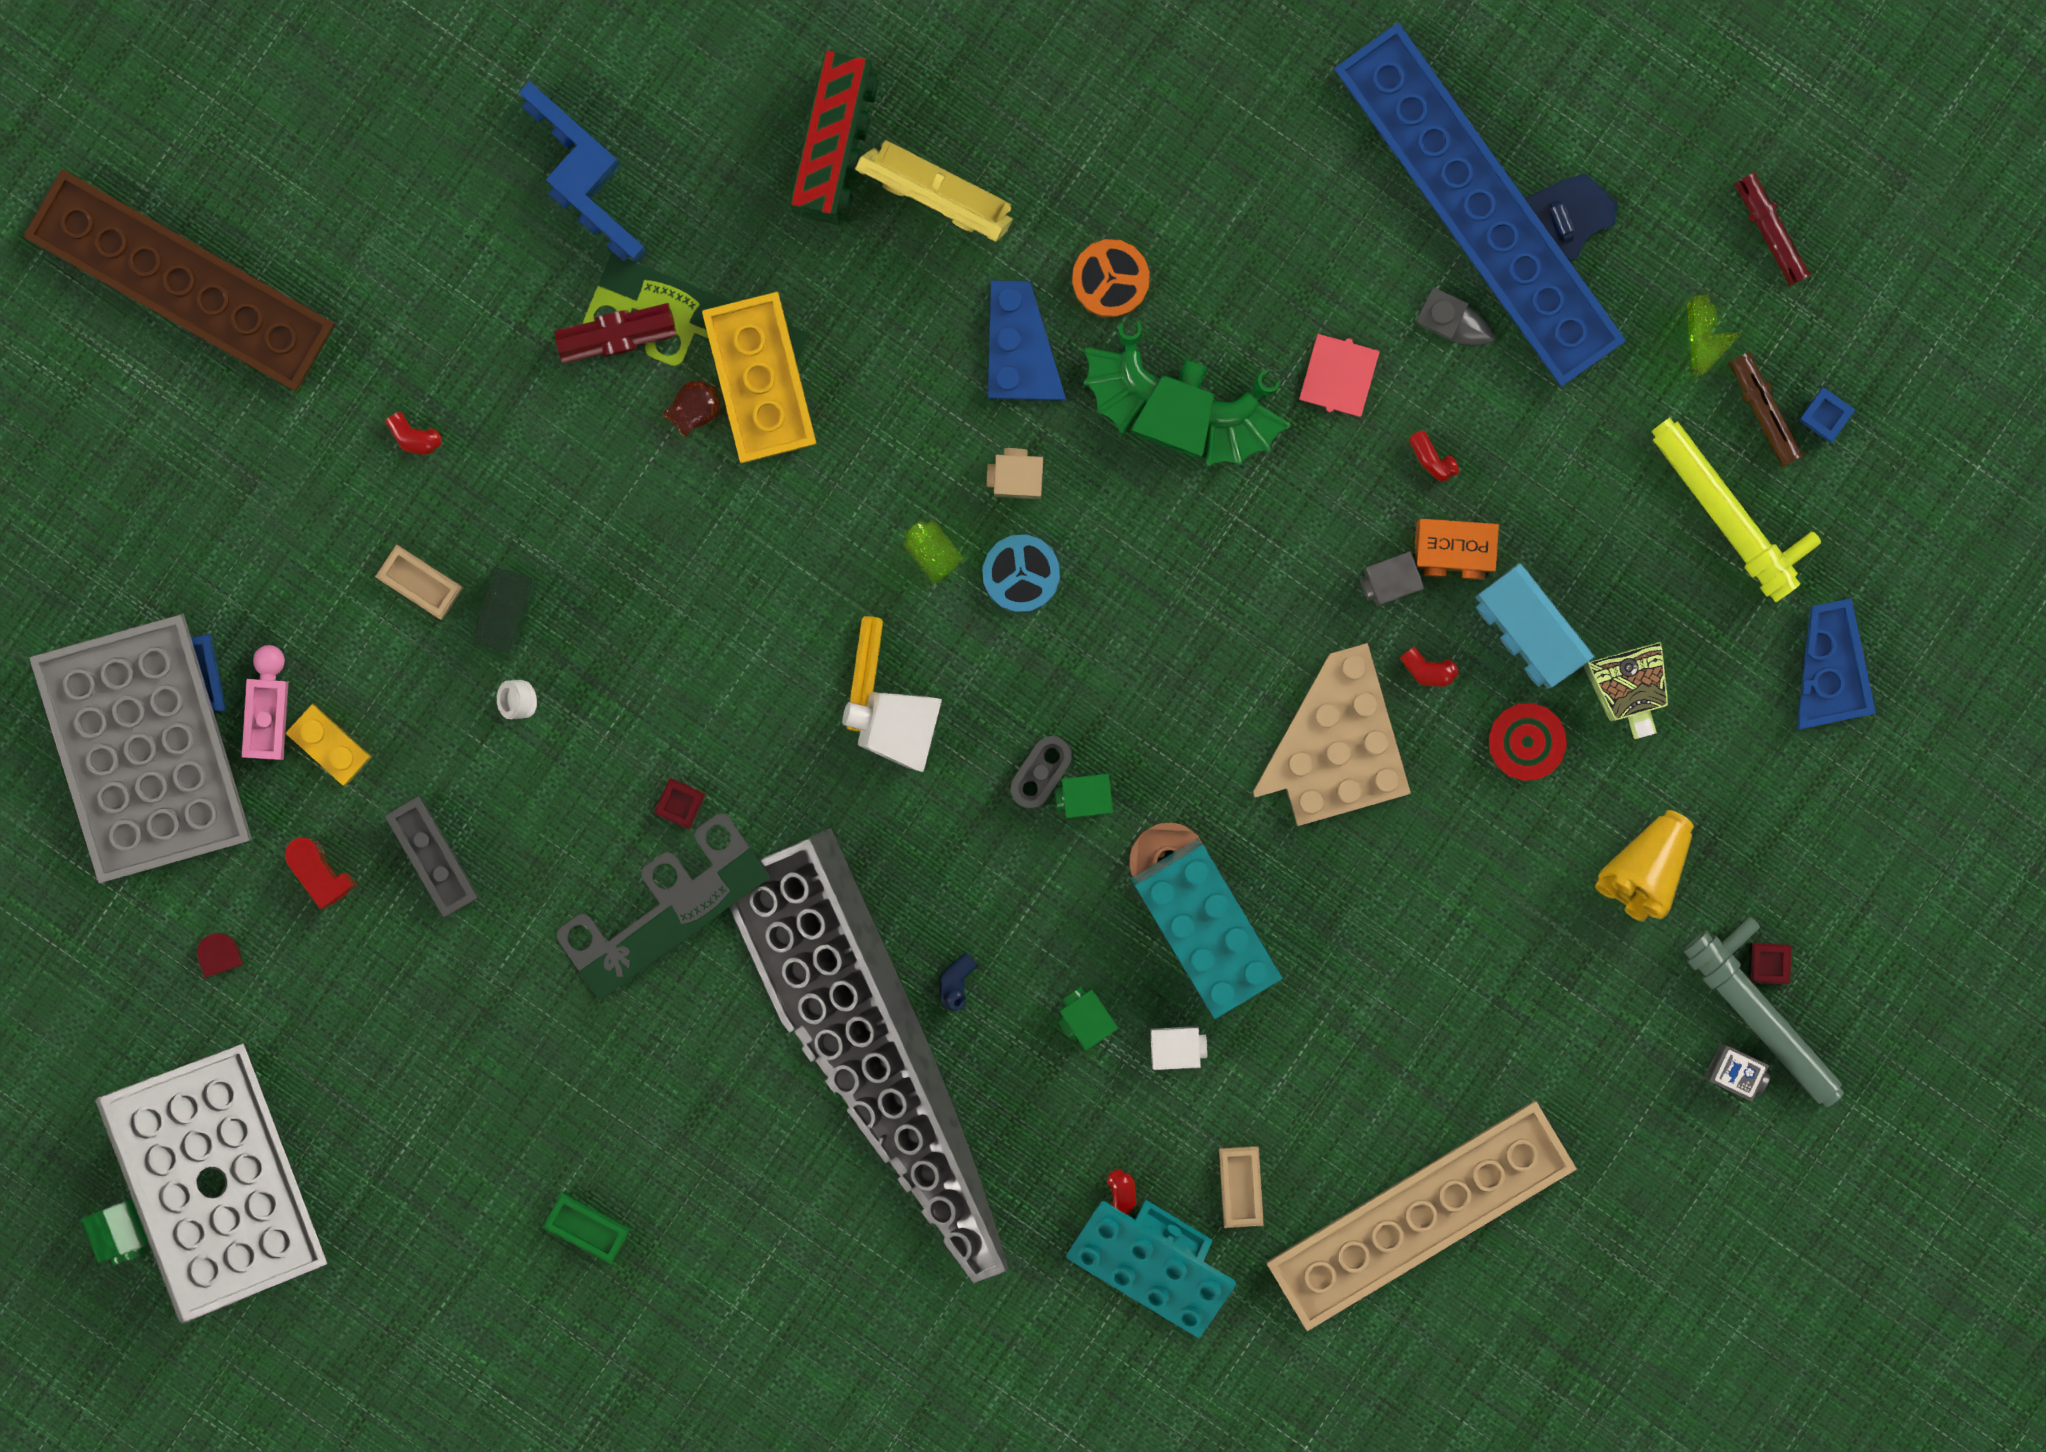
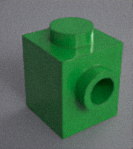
M1109 774L1061 779L1062 787L1055 788L1057 811L1065 810L1066 818L1113 813Z
M1079 987L1061 999L1065 1004L1064 1007L1059 1009L1063 1018L1057 1022L1071 1041L1077 1037L1085 1050H1088L1119 1029L1092 988L1084 992L1082 987Z

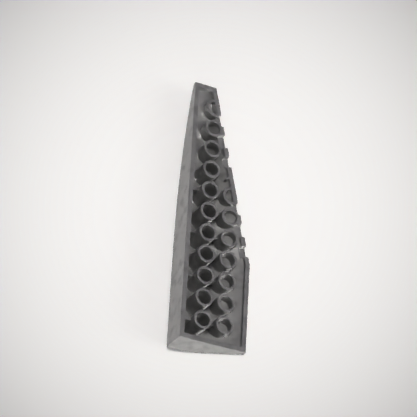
M829 828L760 859L759 862L770 878L729 908L781 1022L789 1033L794 1031L804 1045L801 1048L811 1062L815 1060L828 1078L825 1082L833 1093L838 1092L849 1106L847 1112L885 1163L889 1161L900 1175L897 1180L905 1191L911 1190L924 1208L921 1212L928 1222L936 1224L945 1237L943 1240L944 1244L972 1282L975 1283L1007 1271L1009 1268L988 1201L948 1091L914 1010L832 829Z

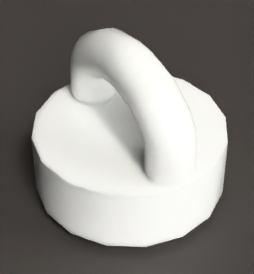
M509 680L501 684L497 693V705L502 716L506 719H523L531 717L535 713L537 697L534 688L529 682Z

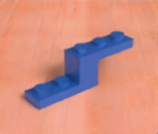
M529 81L519 92L526 101L522 108L537 122L545 118L555 128L551 134L566 148H569L572 144L576 146L546 179L547 183L553 188L548 194L564 209H567L571 204L582 215L577 220L593 235H596L600 230L611 240L607 247L622 261L630 257L634 262L638 263L647 253L645 248L591 200L592 196L620 167L619 162Z

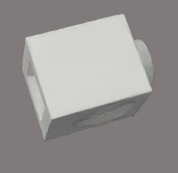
M1197 1026L1150 1029L1153 1070L1201 1068L1200 1058H1207L1206 1035H1199V1028Z

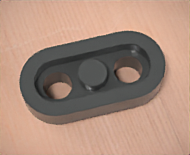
M1049 736L1041 739L1035 745L1011 783V794L1017 804L1025 808H1036L1047 800L1071 762V749L1063 739ZM1051 748L1056 749L1060 755L1059 760L1054 764H1050L1044 759L1045 752ZM1028 781H1033L1038 786V792L1031 797L1026 796L1022 790L1023 785Z

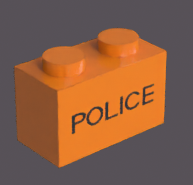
M1419 519L1416 526L1414 555L1416 568L1423 569V576L1446 577L1448 570L1462 571L1463 579L1485 580L1486 573L1492 574L1496 571L1499 524Z

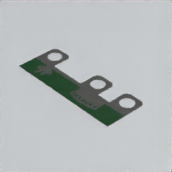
M717 814L695 831L697 843L713 866L694 880L690 878L676 856L670 852L663 853L643 868L642 878L660 904L607 942L592 919L586 914L576 916L558 930L557 939L599 1001L770 878L727 815ZM714 825H722L730 832V843L723 850H714L707 844L706 833ZM664 863L672 865L677 872L676 883L668 889L658 887L653 880L654 869ZM583 925L591 931L592 943L587 949L576 950L569 944L568 934L574 926Z

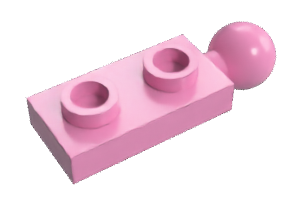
M272 645L262 646L254 654L253 665L256 671L260 673V680L247 679L242 743V757L284 759L288 682L276 681V675L284 667L285 658L282 651Z

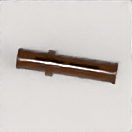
M1749 351L1728 362V365L1731 367L1744 392L1741 395L1743 401L1749 402L1780 462V466L1783 467L1804 455L1800 451L1769 391L1772 389L1770 382L1765 383Z

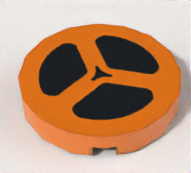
M1104 239L1091 244L1079 255L1073 267L1072 285L1077 300L1087 311L1100 317H1118L1131 313L1142 303L1149 289L1150 272L1145 258L1134 246L1122 240Z

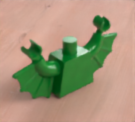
M1136 321L1137 333L1134 336H1127L1123 333V322L1119 325V342L1125 346V352L1122 354L1089 347L1084 349V354H1086L1089 363V372L1084 380V384L1089 386L1096 396V412L1110 418L1121 435L1126 433L1140 413L1133 425L1132 435L1197 459L1202 457L1207 436L1205 465L1207 467L1219 462H1230L1240 466L1250 454L1259 451L1269 452L1271 450L1270 445L1275 436L1291 427L1290 422L1259 405L1258 400L1261 397H1270L1280 386V380L1272 388H1266L1262 384V378L1270 371L1268 369L1263 370L1253 382V390L1250 393L1246 391L1239 399L1233 402L1213 401V393L1200 389L1207 370L1206 367L1185 360L1178 380L1164 375L1158 380L1145 371L1141 363V353L1137 351V345L1142 337V327L1138 321Z

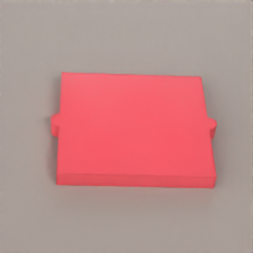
M1317 334L1299 400L1325 407L1329 413L1336 410L1361 417L1380 351L1353 344V341L1349 338L1342 341Z

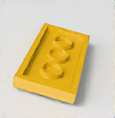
M774 292L703 310L702 314L740 463L817 445L779 293Z

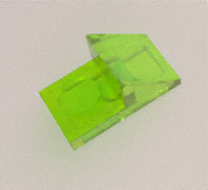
M1709 295L1692 296L1687 300L1692 378H1700L1706 374L1741 335V332L1711 334V328H1716L1717 314L1715 305H1709Z

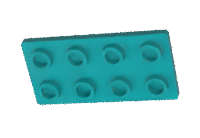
M1147 1200L1144 1201L1138 1210L1135 1219L1104 1201L1100 1202L1066 1255V1258L1198 1338L1204 1333L1236 1285L1235 1280L1204 1262L1213 1241L1212 1239Z

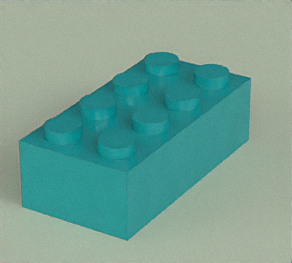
M1198 838L1131 878L1136 890L1214 1019L1283 979L1204 845Z

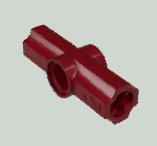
M669 303L633 312H628V310L598 316L594 318L593 322L577 324L554 331L562 364L603 355V357L619 355L636 350L639 345L655 343L656 341L671 339L677 336Z

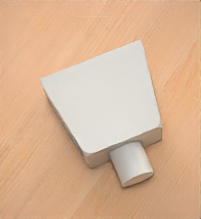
M871 692L867 707L848 702L844 710L842 723L845 726L861 730L858 746L906 768L923 772L942 699L927 696Z

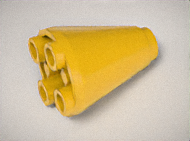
M1672 810L1666 811L1664 816H1659L1601 870L1595 888L1604 896L1611 899L1616 898L1626 905L1625 912L1638 921L1644 922L1648 916L1657 919L1666 917L1671 910L1692 840L1691 831L1694 825L1682 814Z

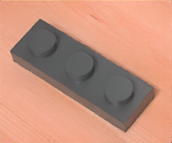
M421 796L385 815L443 918L479 898Z

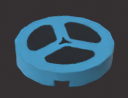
M1027 534L1011 535L998 541L987 553L982 567L983 584L990 598L1000 607L1014 612H1031L1044 606L1055 594L1060 580L1059 562L1053 550L1041 539Z

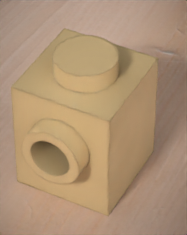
M1005 448L1004 455H996L995 464H988L987 487H994V497L1041 499L1043 457L1028 456V450Z

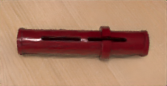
M1756 171L1735 182L1733 185L1737 188L1750 212V215L1747 216L1750 223H1756L1782 271L1787 285L1790 287L1812 275L1776 212V209L1779 208L1775 201L1771 203L1757 177Z

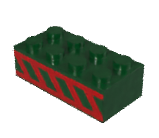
M827 50L824 52L790 200V207L794 216L838 226L840 225L841 216H849L853 200L852 189L848 188L850 178H858L859 172L855 170L861 158L860 150L857 149L859 140L866 141L871 118H868L869 112L866 111L868 102L875 103L879 87L878 73L873 72L871 60Z

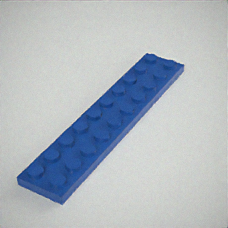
M1396 23L1334 68L1338 77L1560 387L1626 341L1399 23Z

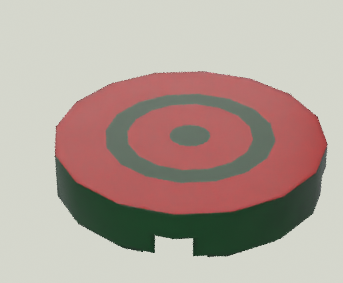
M1534 703L1516 704L1502 711L1493 722L1487 737L1488 753L1494 765L1507 776L1520 781L1539 780L1551 774L1562 762L1567 747L1566 732L1559 718L1548 708Z

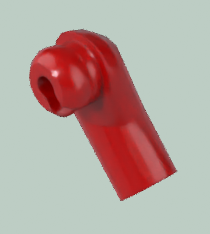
M401 411L385 420L399 446L406 452L427 455L433 453L434 449L439 448L442 439L437 430L429 428L427 431L412 429Z
M1415 646L1399 657L1417 682L1424 686L1445 687L1452 684L1458 676V667L1453 661L1444 660L1443 663L1427 662Z
M1117 1169L1112 1171L1107 1177V1185L1112 1188L1113 1203L1111 1206L1128 1215L1136 1205L1135 1181L1130 1174H1125L1123 1170Z

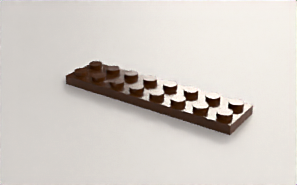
M63 169L60 171L23 236L296 392L299 391L336 326L335 323Z

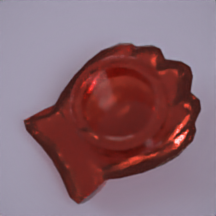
M690 381L679 390L673 405L667 408L663 414L677 426L683 436L687 437L693 428L705 425L717 416L720 410V398L716 396L714 386L706 385L703 381Z

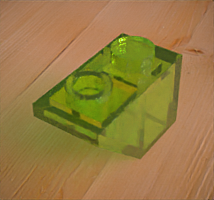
M933 519L927 524L920 520L904 534L907 539L903 544L904 550L934 585L964 561V557Z

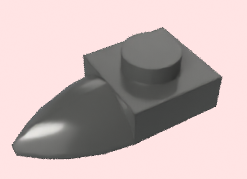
M1435 287L1431 289L1415 323L1459 344L1481 345L1493 342L1495 339L1486 321L1475 310L1470 308L1468 303Z

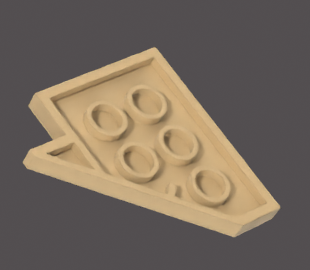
M1368 643L1328 655L1253 790L1255 798L1286 789L1297 826L1411 794Z

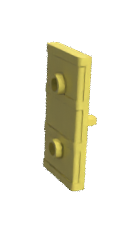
M887 140L881 144V150L873 148L862 155L855 168L856 171L882 182V187L898 196H909L941 212L944 216L953 219L952 223L969 232L976 230L995 242L1007 232L1013 218L1006 215L1011 210L1010 203Z

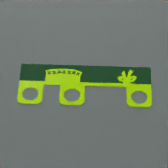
M611 253L583 324L593 322L594 314L601 306H611L617 312L623 310L631 312L632 308L641 310L669 303L676 326V333L681 340L680 349L674 355L666 356L657 350L655 342L647 343L645 351L648 356L677 366L682 363L694 333L709 338L702 311L734 302L628 259L622 261L618 256ZM787 324L796 364H798L810 333Z

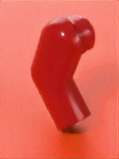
M1426 431L1416 432L1409 437L1408 441L1420 464L1438 481L1446 482L1449 481L1450 477L1458 475L1459 467L1454 457L1446 456L1440 460Z

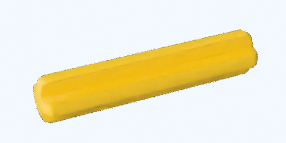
M864 616L862 618L850 697L851 703L866 707L870 694L874 689L883 621L878 617ZM847 726V729L851 731L861 732L860 729Z

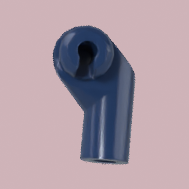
M967 952L963 953L945 969L939 977V998L943 1006L951 1011H958L965 1006L964 978L978 967L977 963Z

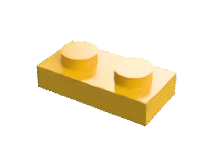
M314 704L286 732L292 740L343 786H346L372 758Z

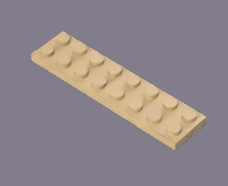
M1534 1100L1268 1260L1266 1264L1305 1329L1309 1331L1575 1171L1577 1168L1538 1103Z

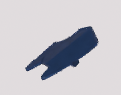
M1586 174L1563 180L1525 198L1568 260L1580 257L1581 247L1591 235L1615 225L1618 203Z

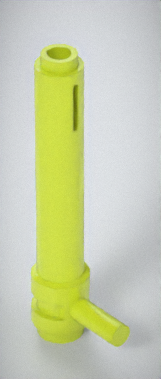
M1669 417L1651 432L1656 437L1653 439L1655 444L1745 561L1744 568L1752 578L1756 576L1761 582L1762 586L1760 589L1765 596L1768 597L1770 595L1775 602H1778L1796 589L1801 583L1795 577L1798 573L1792 565L1821 544L1818 535L1811 531L1782 553L1776 544L1771 545L1678 421L1674 423Z

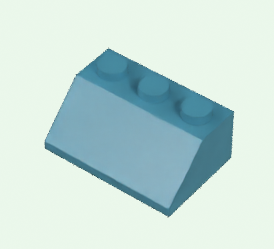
M1521 563L1512 567L1475 596L1480 603L1476 606L1479 614L1489 625L1494 622L1504 633L1500 640L1513 656L1520 653L1528 664L1524 668L1525 672L1538 687L1542 684L1547 689L1554 687L1594 658V655Z

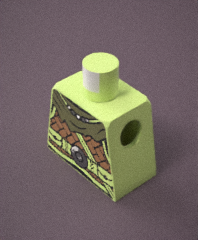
M1660 642L1584 664L1585 671L1610 721L1628 717L1634 739L1657 733L1651 710L1668 706L1663 653Z

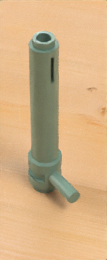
M1748 917L1723 942L1717 936L1712 937L1707 931L1699 934L1683 949V952L1688 957L1687 963L1694 970L1699 969L1702 972V980L1710 989H1717L1818 1104L1823 1103L1827 1108L1837 1102L1844 1094V1091L1840 1088L1842 1083L1740 969L1741 963L1733 955L1740 946L1760 929L1759 924L1753 918Z

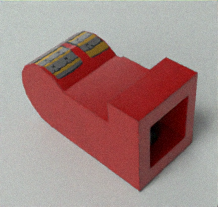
M297 838L287 846L285 860L320 909H328L358 886L349 873L336 875L324 859V849L317 840Z

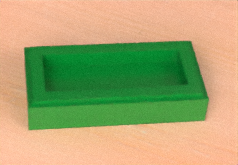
M564 1192L560 1193L542 1227L609 1264H612L631 1230V1228Z

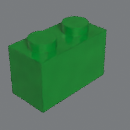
M133 1199L81 1219L98 1263L111 1259L114 1266L147 1253L144 1245L149 1244Z

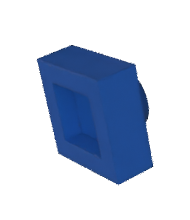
M1823 387L1798 421L1831 443L1855 409Z

